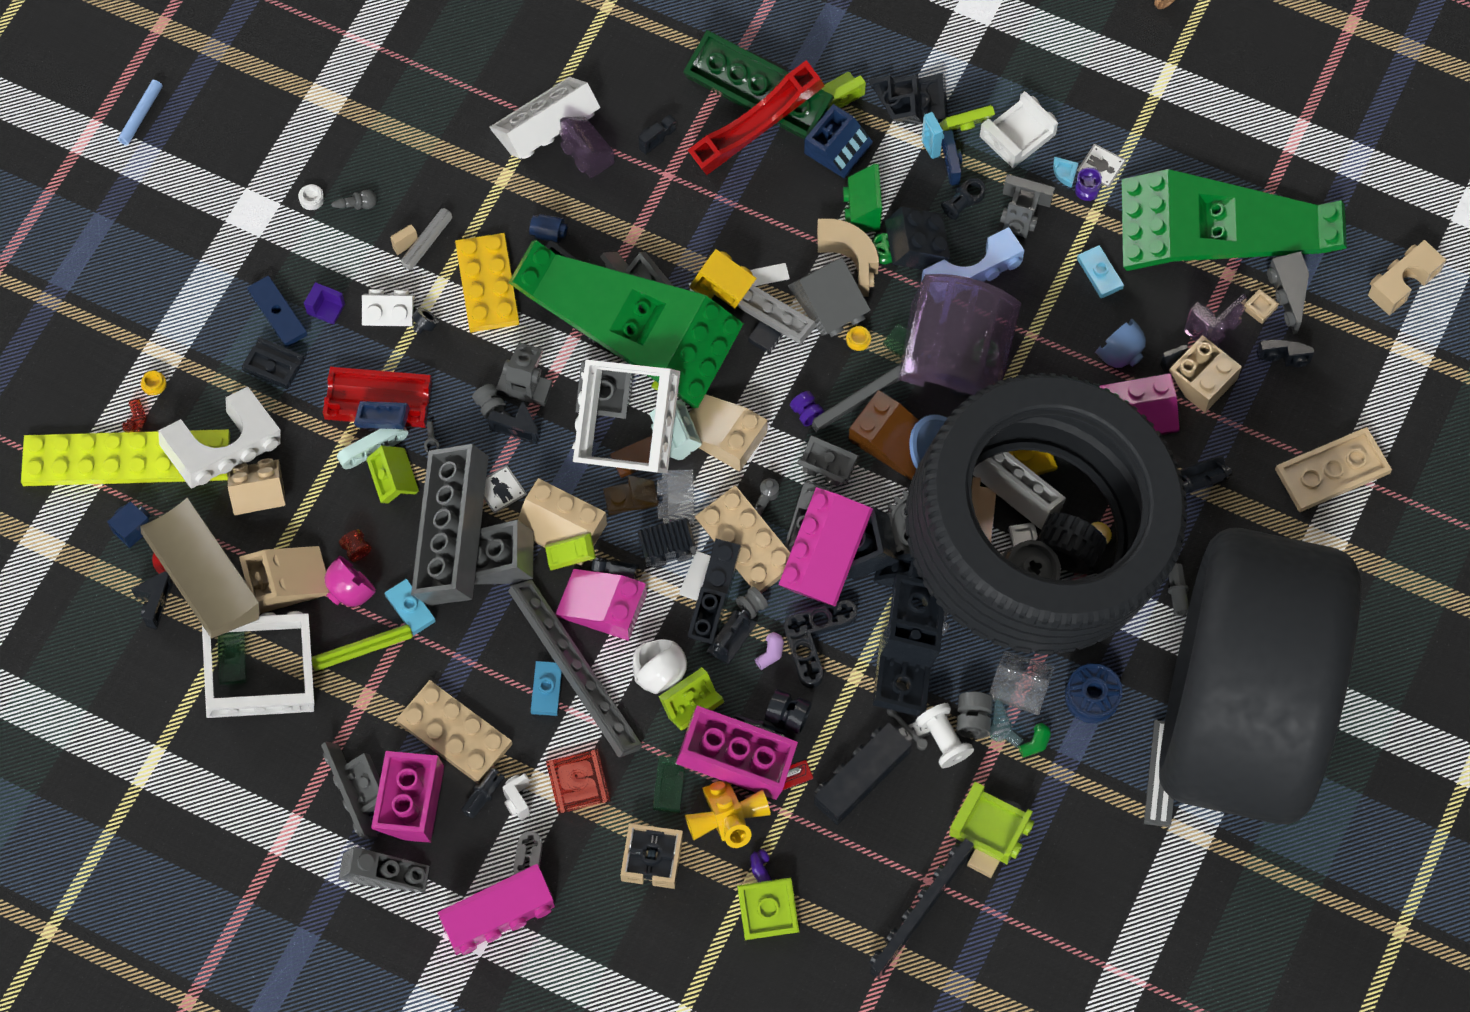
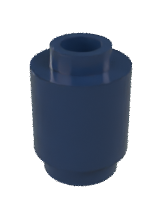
M539 214V216L533 215L529 232L530 235H535V238L559 243L561 238L565 239L567 235L568 224H564V218Z

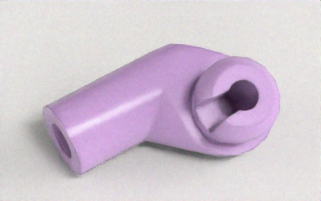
M775 632L769 633L766 637V641H768L767 651L755 658V662L761 670L776 662L782 656L784 641L782 636Z

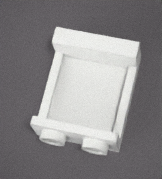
M1024 91L1020 96L1019 102L993 122L987 119L981 124L980 137L1012 168H1015L1056 135L1058 122L1051 112L1045 111L1040 106L1039 101L1034 96H1030Z

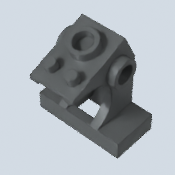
M1007 174L1003 195L1013 197L1012 202H1009L1008 209L1004 208L1000 222L1004 223L1003 230L1009 227L1014 235L1027 238L1029 231L1034 232L1038 217L1034 215L1038 204L1050 208L1055 187Z
M518 343L511 359L506 360L496 388L498 394L545 407L553 384L552 380L541 378V369L537 368L543 352L542 348Z

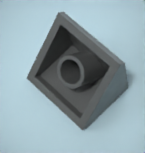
M583 361L581 362L576 412L578 413L580 408L578 397L582 391L583 384L581 373L584 372L585 362ZM602 370L597 415L627 418L632 393V373Z

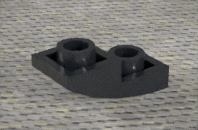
M1262 340L1257 349L1258 361L1267 360L1273 362L1283 358L1285 367L1294 366L1298 368L1310 364L1314 355L1312 347L1285 340Z

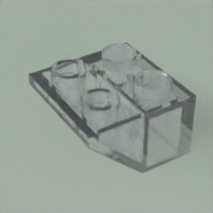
M1005 650L998 665L989 695L994 701L1039 715L1055 666Z

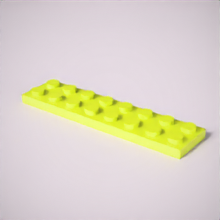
M229 429L190 431L194 438L205 446L221 448L230 445ZM158 431L24 435L21 474L23 486L186 482L160 447ZM228 473L220 474L210 479V481L228 480Z

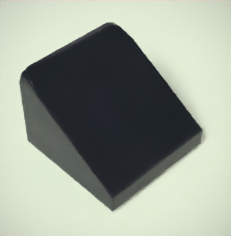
M1187 345L1164 352L1160 365L1165 374H1171L1170 368L1188 350Z

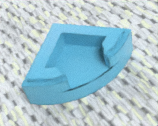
M1054 157L1053 170L1057 179L1064 185L1072 188L1078 163Z

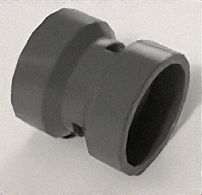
M486 384L480 387L472 395L475 404L481 407V413L485 419H488L491 410L499 413L506 409L504 400L497 396L498 391L493 384Z

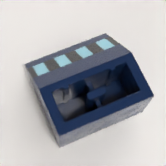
M833 104L805 138L804 154L845 179L873 144V141L852 115Z

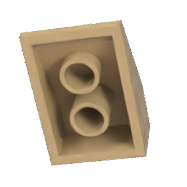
M706 394L699 407L692 408L689 413L702 443L699 448L739 472L767 434V419L746 407Z

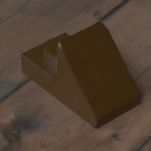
M628 476V484L603 488L608 516L659 506L653 480Z

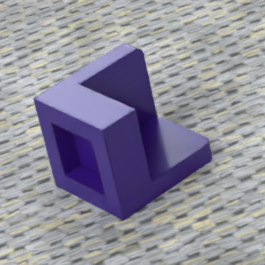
M315 282L304 305L308 315L330 324H335L345 306V302L341 292Z

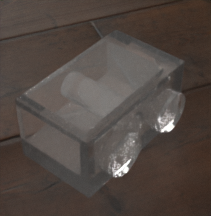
M668 470V474L662 473V480H657V494L663 495V504H658V519H663V524L688 518L690 527H695L693 470Z

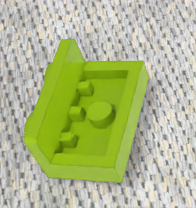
M700 668L659 696L668 718L680 730L688 727L697 705L713 711L724 703L722 696L715 691L708 673L703 668Z

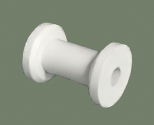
M948 703L939 704L927 710L916 719L918 727L929 728L943 753L939 759L941 768H947L961 762L974 751L971 744H962L947 719L951 711Z

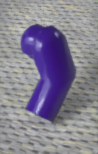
M760 849L758 852L754 851L750 856L752 873L757 882L772 881L763 865L770 859L764 849Z

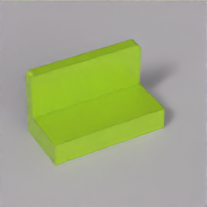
M846 72L825 84L822 90L834 96L830 107L834 104L842 108L865 95L866 82L861 75L854 78L850 72Z
M381 445L366 458L381 503H390L401 493L415 495L419 492L404 448Z

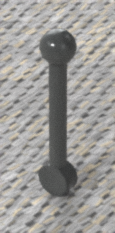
M887 709V714L890 717H894L917 742V748L925 750L928 744L927 741L920 739L897 714V711Z

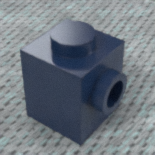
M130 501L126 506L118 508L114 516L107 523L112 532L128 548H131L143 537L140 526L149 523L151 516L141 505L137 508Z

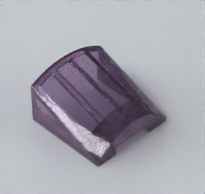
M925 274L911 304L898 380L922 387L925 381L972 395H975L977 391L990 384L994 385L995 382L1003 380L1022 303L1007 292L976 279L948 274Z

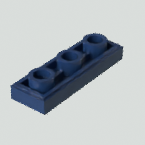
M269 276L247 287L248 293L285 347L307 336V331Z

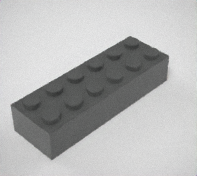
M473 444L428 452L411 595L428 606L473 599L489 458L487 454Z

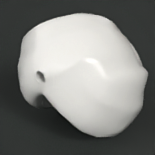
M659 639L643 643L636 648L633 655L635 682L644 690L653 694L666 691L678 684L687 670L686 656L681 647L674 641Z

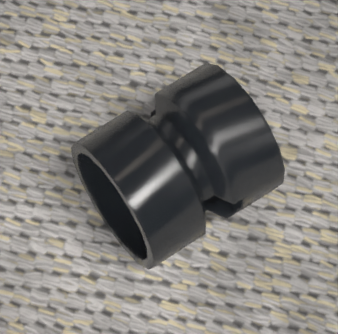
M776 689L768 705L764 720L777 726L783 723L785 729L800 734L809 716L812 702L800 697L794 700L790 693Z

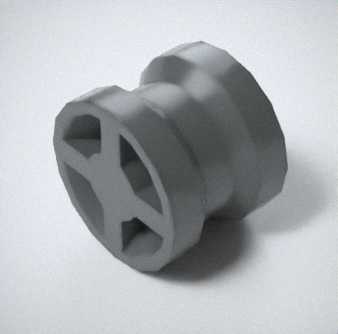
M754 586L748 589L746 595L736 598L738 607L751 614L750 619L756 617V612L765 610L768 607L766 599Z

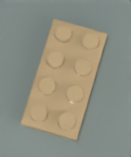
M1367 427L1283 462L1275 468L1299 512L1384 477L1392 471Z
M736 485L694 516L714 542L715 539H720L742 546L735 569L750 587L754 586L763 593L781 579L790 552Z
M430 680L396 719L397 724L477 784L482 782L490 769L497 764L512 746V741Z

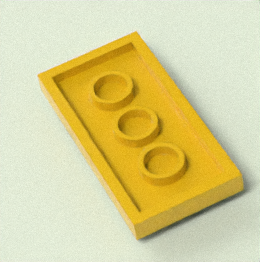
M500 233L455 240L470 333L519 325L514 288L508 283L512 276L505 234Z

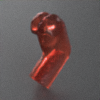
M134 399L128 403L132 417L126 420L127 423L123 422L122 429L126 433L139 432L147 420L141 400Z

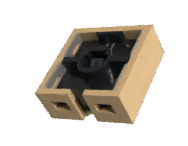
M629 823L620 874L621 881L643 884L644 880L652 881L653 886L675 889L683 831Z

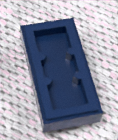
M944 131L942 149L949 183L951 186L960 185L961 150H956L953 131Z
M360 401L354 424L357 428L404 430L410 407L408 403Z

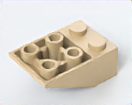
M319 546L267 549L239 557L246 584L259 602V614L326 596L329 592L325 585L326 569Z

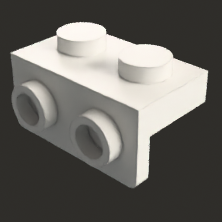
M369 289V294L362 295V325L413 326L412 315L415 294H409V290H394V294H384V289Z

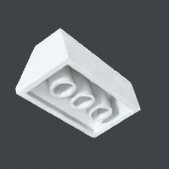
M568 77L490 126V129L512 156L525 159L533 155L534 150L541 145L546 146L555 140L554 137L558 134L571 131L577 122L594 116V112L600 106L587 82Z

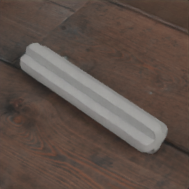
M445 208L440 209L401 259L403 267L408 270H412L451 221L452 213Z

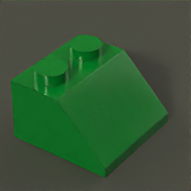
M873 164L848 177V187H843V201L848 202L849 209L844 210L845 222L855 225L863 232H880L882 202L879 164Z

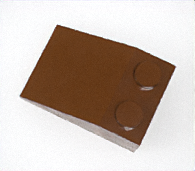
M878 390L851 425L849 441L912 481L916 468L911 459L909 443L911 431L919 420L900 403Z

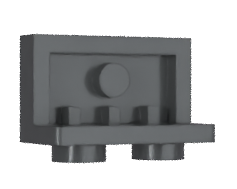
M811 435L803 456L798 460L797 464L803 466L801 471L812 476H816L817 473L826 476V482L839 487L840 483L848 484L859 455Z

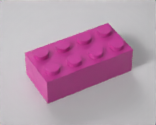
M697 705L691 716L676 764L755 793L763 790L766 797L777 800L783 790L798 742Z

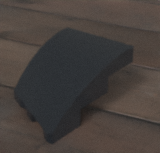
M943 73L922 78L915 74L895 79L890 75L869 79V84L894 122L923 124L924 115L933 112L938 123L948 117L946 79Z

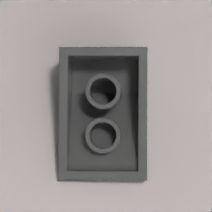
M519 520L480 529L474 585L511 584L533 579V530Z

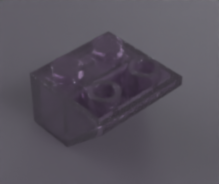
M563 117L560 119L561 147L566 155H572L580 172H585L591 179L615 163L614 151L586 117Z

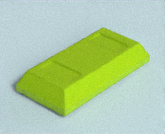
M591 533L545 545L550 570L596 559Z

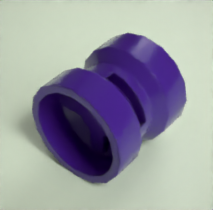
M1089 167L1079 172L1075 193L1080 199L1091 201L1097 198L1102 182L1101 173Z
M810 391L800 393L790 403L791 409L800 415L799 420L804 426L812 425L813 419L825 412L821 405L815 403V397Z

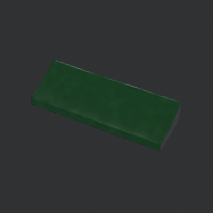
M706 30L683 71L688 79L747 110L752 109L763 100L789 73ZM821 89L778 121L776 125L805 140L807 135L827 112L834 96Z

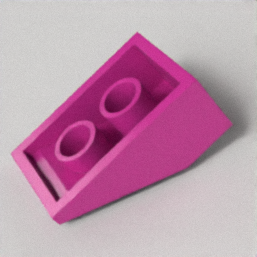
M573 569L555 615L558 618L629 641L647 596L646 583L622 575Z

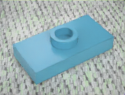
M933 112L924 115L921 141L930 157L934 159L941 154L944 134Z
M1100 245L1077 256L1078 262L1101 299L1123 289L1124 284Z
M405 579L386 591L385 596L403 622L410 626L414 636L436 621L426 605L411 595L412 586Z

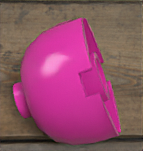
M340 555L326 571L324 579L325 585L329 590L326 595L336 605L340 603L348 607L362 605L376 592V589L360 571L357 572L352 567L353 564Z

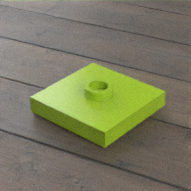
M990 105L947 117L939 125L943 133L944 131H953L960 128L961 131L975 128V124L985 122L995 115L993 106Z
M791 878L737 886L745 940L799 932Z

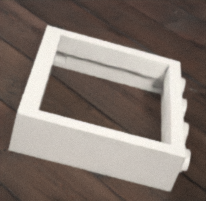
M585 360L584 372L581 373L583 379L582 391L578 397L580 405L579 416L575 421L576 440L572 446V449H574L573 462L668 474L680 371ZM602 370L660 377L649 463L592 457Z
M299 611L289 612L287 615L263 613L259 616V620L229 631L242 632L301 628L305 693L214 698L211 638L202 626L206 718L314 712L309 614H303Z

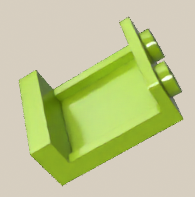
M974 782L950 827L949 836L961 842L966 838L974 844L975 849L1008 864L1011 857L1017 858L1023 845L1019 843L1023 834L1028 836L1035 821L1031 820L1033 811L1028 809L1027 812H1024L984 792L985 786Z

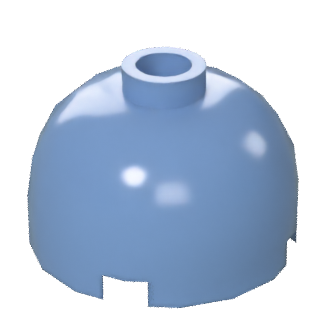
M1130 319L1129 323L1126 322L1105 341L1107 343L1106 346L1103 348L1099 347L1095 352L1106 364L1114 368H1122L1128 364L1133 367L1143 358L1141 352L1146 344L1144 332L1133 319Z

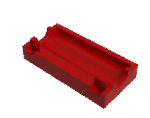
M330 367L327 379V396L324 398L323 408L325 420L354 422L360 401L408 403L410 407L405 426L426 428L432 387L431 375Z

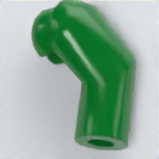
M1038 723L1034 726L1035 732L1032 741L1018 746L1022 758L1046 749L1051 737V730L1044 723Z

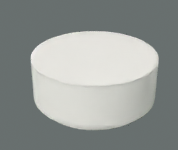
M309 184L302 187L299 191L298 197L303 208L315 210L322 206L324 195L319 186Z

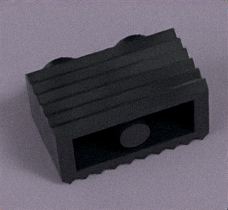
M688 518L638 530V540L646 567L651 565L654 568L662 567L667 564V561L675 559L677 561H686L696 554V545Z

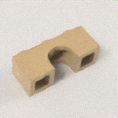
M1425 240L1418 246L1412 245L1404 254L1405 257L1403 259L1394 260L1383 276L1378 274L1370 282L1371 289L1368 296L1389 316L1407 301L1412 290L1405 284L1404 278H1415L1425 286L1443 269L1446 259Z

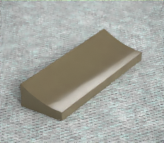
M188 498L161 517L140 526L141 534L211 639L259 620L258 600Z

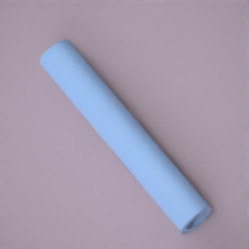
M151 81L117 138L120 143L124 145L130 143L163 87L159 81Z

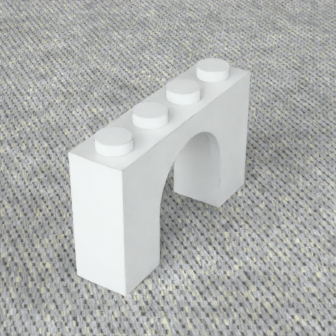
M249 387L226 397V412L241 432L240 437L231 445L213 448L201 444L194 438L181 419L158 430L160 447L191 489L198 485H204L210 479L220 474H226L233 467L250 462L256 456L266 451H272L280 445L279 427Z

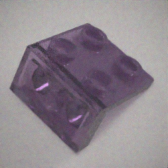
M1242 294L1217 318L1209 308L1203 307L1197 302L1190 309L1184 332L1194 341H1197L1203 335L1217 346L1224 339V333L1229 329L1234 330L1241 323L1242 318L1240 317L1246 310L1244 305L1247 296Z

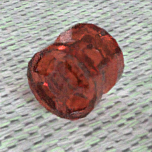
M359 529L347 533L339 541L341 548L347 551V558L351 562L364 558L372 549L369 542L364 540V534Z

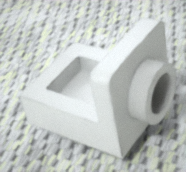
M526 774L511 777L503 786V792L507 799L504 803L512 816L517 814L521 821L530 816L529 807L519 793L530 785Z

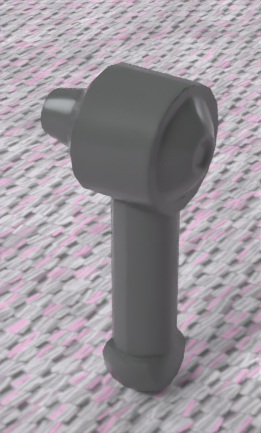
M771 478L763 480L760 485L761 496L754 506V509L760 516L768 502L776 499L779 495V484Z

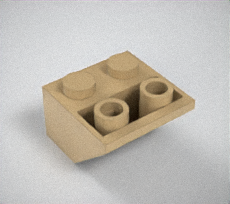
M1202 335L1169 371L1184 396L1205 413L1237 381L1242 366Z
M262 459L257 464L251 465L242 463L233 467L228 472V491L234 515L285 506V492L279 459Z

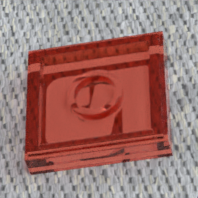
M598 749L546 761L558 814L610 802Z

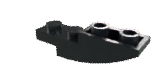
M715 539L687 638L713 644L734 580L735 568L742 547L740 544Z

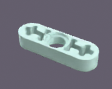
M406 428L404 430L379 429L342 449L337 454V459L344 469H351L366 461V458L381 445L392 447L403 441L407 437L408 431Z

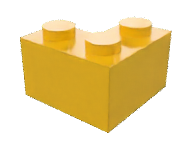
M715 249L689 288L696 293L708 296L710 299L715 294L735 309L757 278L753 276L748 268L740 267L733 262L727 253Z

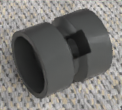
M965 692L959 695L958 712L961 715L957 716L956 733L958 735L973 739L990 736L991 718L988 716L992 714L993 698L990 695L981 692Z

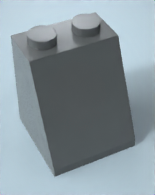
M843 257L788 285L808 317L815 321L816 328L821 336L830 334L833 337L844 331L843 325L849 322L855 325L866 319L864 314L871 311Z

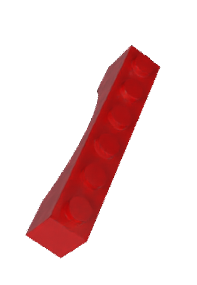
M804 61L788 73L757 105L730 124L706 135L688 149L689 153L706 175L710 174L825 87L822 80L808 61Z

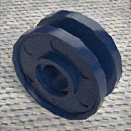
M1087 664L1079 667L1072 673L1065 689V703L1069 712L1076 719L1085 723H1100L1108 720L1115 714L1122 698V684L1119 677L1110 668L1101 664ZM1090 689L1096 690L1100 696L1093 698L1087 691Z

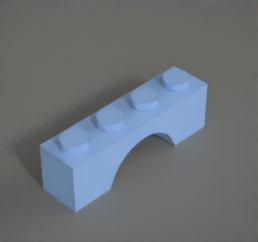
M1008 227L987 238L986 256L979 263L968 267H960L944 259L924 269L921 282L936 305L943 301L945 303L950 302L957 294L963 291L969 292L975 289L979 283L985 280L991 281L1007 269L1013 270L1017 268L1023 261L1024 249Z

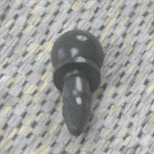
M363 190L360 193H353L352 197L338 199L332 202L331 205L335 208L354 207L356 210L361 208L371 209L376 205L377 197L373 191Z

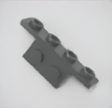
M604 252L600 256L608 269L673 286L646 252H639L630 265L624 261L618 252Z
M324 742L321 744L324 751L323 757L331 767L334 775L333 781L341 791L344 798L343 805L352 817L355 832L361 838L372 840L377 838L376 831L371 828L372 821L369 813L375 810L380 778L370 754L363 753L347 763L339 744Z

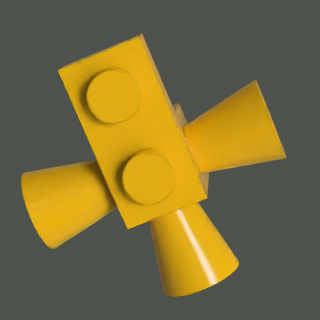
M716 781L709 786L703 787L705 798L712 812L688 814L685 817L693 840L716 828L722 841H726L727 845L732 848H740L745 846L751 839V830L746 826L744 818L771 815L763 790L739 802L730 783Z

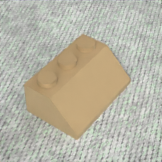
M539 478L525 498L518 517L520 522L533 530V542L544 548L545 545L591 533L594 546L607 525L605 511Z

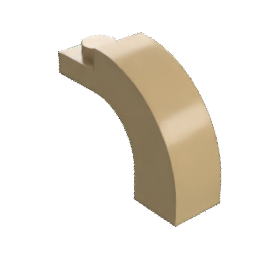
M818 219V253L833 252L849 257L856 265L858 271V287L863 297H868L869 287H874V274H878L879 267L877 250L872 240L865 232L851 223L837 219Z

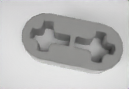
M527 831L519 837L513 866L514 875L521 872L519 869H524L525 861H529V867L538 864L540 867L543 844L540 835L536 832ZM529 839H533L534 844L537 845L532 847L531 855L527 854L526 845H523L528 843Z

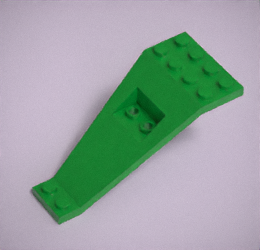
M1170 169L1122 179L1123 267L1126 271L1174 261L1283 256L1300 251L1302 254H1319L1347 248L1345 204L1342 200L1315 205Z
M537 240L531 242L508 282L524 295L627 363L680 371L677 397L692 408H698L744 324L704 294L556 255ZM639 305L643 308L642 313L639 312ZM628 326L631 328V334L627 332ZM647 375L659 383V376Z

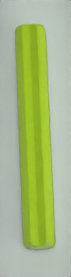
M403 625L313 656L311 658L313 669L318 671L411 639L413 636L409 625Z

